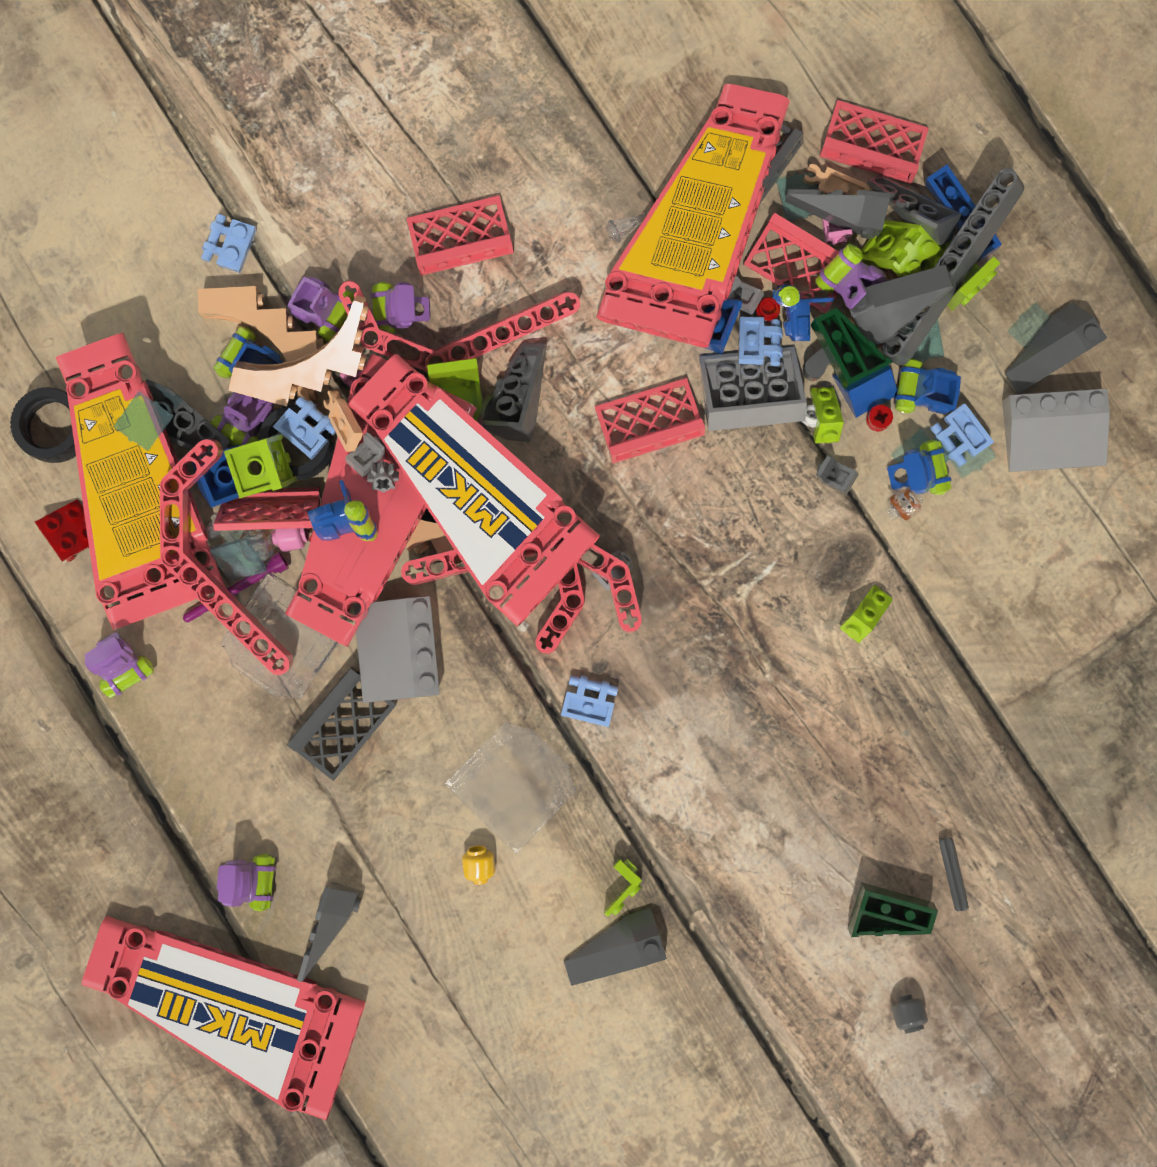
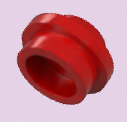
M772 297L762 298L756 308L757 316L764 317V321L767 322L776 319L780 313V305Z

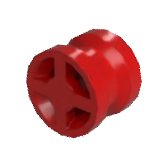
M885 405L873 407L866 416L868 428L875 432L885 430L893 421V412Z

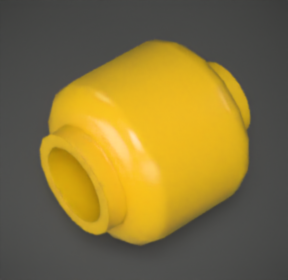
M485 846L470 847L462 856L463 874L467 880L473 881L476 885L487 883L488 879L494 876L496 871L494 855Z

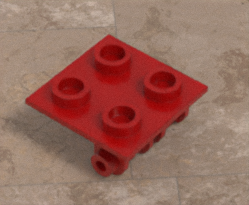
M78 499L34 522L62 562L65 560L67 562L73 561L76 558V554L89 548L84 508Z

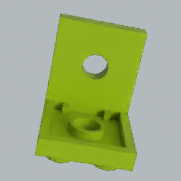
M885 220L883 230L879 236L869 239L861 250L863 254L861 261L866 265L892 269L900 278L921 272L920 263L922 260L925 261V267L922 271L935 268L944 251L921 225Z
M953 240L939 245L944 253ZM994 256L982 268L975 263L947 307L953 311L959 304L965 306L998 274L995 269L1001 263ZM922 260V262L920 263V271H922L925 267L924 260Z
M477 358L427 365L430 383L475 406L477 409L472 418L478 421L483 403Z
M282 433L224 451L239 498L270 489L273 491L281 489L297 481L296 476L293 477L289 466L291 462L289 454L285 453L281 441L283 438ZM252 461H258L261 464L262 471L260 474H254L251 471L250 464Z

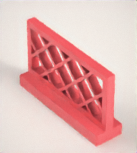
M837 100L820 157L911 184L918 171L919 160L929 128ZM839 109L849 112L852 118L843 122L838 115ZM865 117L870 118L875 125L866 129L861 119ZM856 123L861 132L851 136L846 126ZM888 124L893 125L898 132L889 136L884 126ZM841 129L846 139L842 141L831 138L832 133ZM878 129L884 139L874 143L869 133ZM911 131L920 133V140L912 143L906 133ZM864 136L869 146L865 148L859 147L854 140ZM901 136L907 146L897 150L892 140ZM887 143L892 153L888 155L882 154L877 147ZM910 150L914 157L913 163L903 160L900 154Z
M500 196L406 218L421 276L514 253ZM497 204L498 210L493 218L483 213L487 206ZM471 211L475 214L470 223L460 219L463 212ZM445 216L452 219L446 229L436 224L441 217ZM479 217L489 221L484 231L474 226ZM424 222L429 226L422 235L414 230L413 224ZM456 222L467 227L461 237L450 232ZM495 224L503 229L504 235L493 237L488 233ZM433 228L443 233L438 242L428 238ZM471 230L481 235L476 242L472 243L465 240ZM447 236L457 240L454 247L446 248L442 246ZM424 241L434 246L430 253L420 255L419 249Z
M774 213L743 265L777 286L785 284L783 282L790 281V284L794 286L793 280L807 277L809 290L799 292L800 299L808 298L805 296L806 294H811V298H814L813 293L822 291V289H812L810 276L819 274L821 270L808 272L806 259L818 258L823 269L825 268L824 263L829 264L839 254V251ZM771 230L779 235L781 244L767 248L765 238ZM783 238L790 242L784 243ZM763 243L765 249L758 250ZM791 245L798 246L802 257L788 260L785 247ZM782 248L785 261L771 264L768 251ZM804 251L808 252L811 255L805 256ZM766 252L767 266L757 267L750 263L755 254ZM803 260L806 274L792 277L789 263ZM786 264L789 278L778 280L774 277L772 268ZM769 269L770 274L765 272L764 270ZM835 290L832 295L831 292L828 293V296L834 298V300L838 295ZM827 302L825 307L818 303H810V306L825 314L833 302Z
M687 378L595 406L612 464L705 435V426L700 418ZM684 386L686 395L683 401L670 396L674 389ZM659 395L665 398L660 408L648 404L651 396ZM668 400L679 405L675 416L663 411ZM635 402L642 405L636 416L625 411L628 403ZM645 407L656 412L652 423L639 418ZM684 407L693 412L695 419L684 421L678 418ZM612 409L618 412L612 423L603 418L602 411ZM621 415L633 419L628 430L616 425ZM660 415L672 420L669 427L662 429L655 425ZM637 422L649 427L646 434L639 436L632 432ZM614 429L626 434L621 442L612 444L610 435Z
M320 487L281 488L274 491L270 489L223 503L213 523L214 531L313 528L307 512L320 507Z

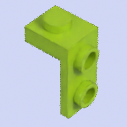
M833 387L811 388L810 395L817 417L813 436L815 443L839 442L844 421L835 389Z
M873 585L857 609L843 622L840 629L857 643H860L874 629L893 599L879 587Z
M619 858L613 865L630 884L604 910V914L607 917L611 913L614 916L617 915L625 906L622 902L628 895L633 897L642 888L640 885L642 879L635 873L638 868L628 859L623 861Z

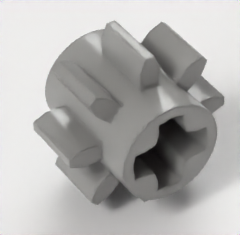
M384 461L376 465L372 464L371 472L367 473V482H372V489L383 493L391 488L395 489V481L399 480V472L394 471V464Z

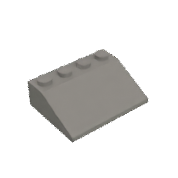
M795 347L783 348V356L780 358L779 366H772L768 356H764L763 365L739 364V352L699 357L708 431L805 421L807 401Z
M1107 389L1009 395L1002 401L1009 472L1107 465L1110 416Z
M430 596L371 603L368 615L361 621L356 631L363 703L440 695ZM360 604L354 605L355 616L361 612Z

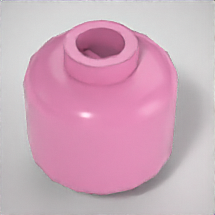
M308 528L275 529L271 531V538L273 544L278 545L281 551L288 552L304 548L306 542L309 541Z

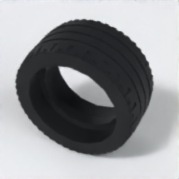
M42 387L29 391L18 400L10 418L11 433L15 442L26 454L43 462L61 463L73 459L76 456L72 428L65 441L49 449L36 445L32 440L30 432L31 420L44 405L55 402L61 403L69 409L67 392L51 387Z
M287 405V407L283 406L270 413L262 423L258 441L277 434L278 430L273 426L289 408L296 414L301 408L298 405ZM311 416L305 419L314 427L318 424ZM327 430L321 435L328 442L312 460L299 466L289 465L293 477L296 476L297 480L315 477L328 466L334 453V436Z

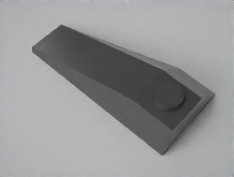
M881 174L867 180V185L875 192L890 193L888 205L906 223L921 225L938 246L952 240L961 213Z
M789 189L785 202L845 230L852 229L853 234H860L862 238L872 239L875 236L878 237L883 230L890 193L857 190V195H846L843 193V190H834V192L823 195V192L820 190Z
M946 265L866 287V295L850 309L859 332L876 346L895 337L898 334L897 331L908 322L912 323L916 319V315L926 307H931L954 288ZM857 292L851 294L850 299H853Z
M1072 303L1051 316L1042 330L1008 369L1005 376L1016 393L1019 394L1107 339V336L1093 316L1075 303Z
M522 342L508 364L509 369L502 379L497 380L495 390L490 397H486L482 404L477 422L484 429L506 440L531 442L537 420L546 352L545 343Z
M146 379L145 382L151 391L170 442L192 450L200 441L213 439L220 442L223 450L227 449L230 440L172 389ZM206 446L208 451L203 456L212 455L211 450L213 446Z
M335 882L325 886L315 916L319 923H315L310 933L309 942L312 944L304 954L297 981L302 982L307 978L351 918L353 912L358 913L362 898H359L360 890Z
M651 907L627 914L589 944H586L567 958L564 964L571 986L666 960V954Z

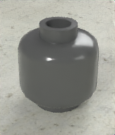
M911 994L897 998L898 1003L891 1008L896 1027L899 1030H904L905 1034L925 1029L924 1025L928 1022V1017L922 1000L918 998L913 999Z

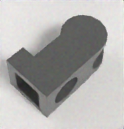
M823 348L810 357L803 367V375L809 381L819 380L831 365Z

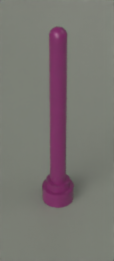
M278 552L270 557L271 560L267 561V565L230 586L227 590L234 596L271 573L276 574L279 572L281 574L289 569V566L282 554ZM200 604L185 613L183 620L187 623L191 622L209 610L203 604Z

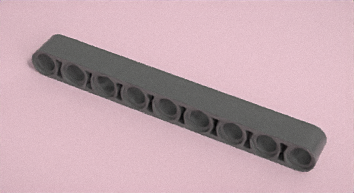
M1003 169L996 175L935 266H947L954 288L931 307H928L925 312L921 311L916 315V319L912 323L908 322L897 331L898 334L895 337L884 342V354L896 365H904L910 361L1023 194L1024 184L1013 169Z

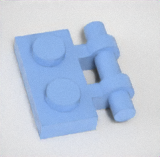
M217 214L215 221L211 222L209 227L211 232L208 240L202 246L204 251L201 259L210 262L212 255L219 256L216 262L218 266L241 274L257 229L255 226L232 219L229 228L223 225L226 217ZM220 234L226 236L222 248L216 246Z
M740 317L739 364L763 365L764 356H768L772 366L780 365V358L783 356V348L780 346L783 329L780 327V320L773 319L771 320V326H764V317ZM764 337L771 339V345H764Z
M300 396L295 404L301 410L296 414L289 408L273 427L312 460L328 442L321 434L325 430L332 435L336 432L328 415H324L316 409L317 405L312 401H307L304 397ZM308 416H311L318 422L314 428L304 421Z
M965 403L944 418V421L949 426L948 428L943 430L939 423L930 428L935 434V440L941 442L949 453L947 456L951 461L954 460L959 467L967 462L962 455L963 452L967 450L973 458L994 443ZM952 433H954L956 437L959 439V441L962 443V445H960L958 448L948 437Z
M571 675L569 685L577 686L578 689L576 694L566 693L561 716L609 727L615 703L607 702L605 699L607 694L617 696L618 686L610 685V682L604 680L602 682L589 680L588 676L581 675V677ZM585 689L599 692L598 699L584 696Z

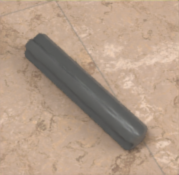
M943 838L939 840V845L954 909L956 911H965L969 909L954 842L952 838Z

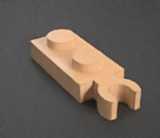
M810 164L808 167L809 171L814 172L815 177L811 178L805 175L803 182L808 185L818 184L817 190L822 191L824 195L834 192V190H843V193L846 195H857V190L869 191L871 188L866 183L829 167L823 173L815 164Z
M328 390L327 393L330 400H324L323 404L330 411L328 416L345 451H355L359 441L362 439V429L358 425L346 400L341 399L340 393Z

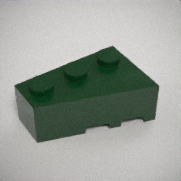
M837 308L815 318L811 323V327L844 389L888 368L893 363L875 347L876 345L871 340L869 341L858 331L859 329Z
M861 882L848 931L851 937L863 935L883 936L888 934H899V936L931 934L938 909L931 901Z

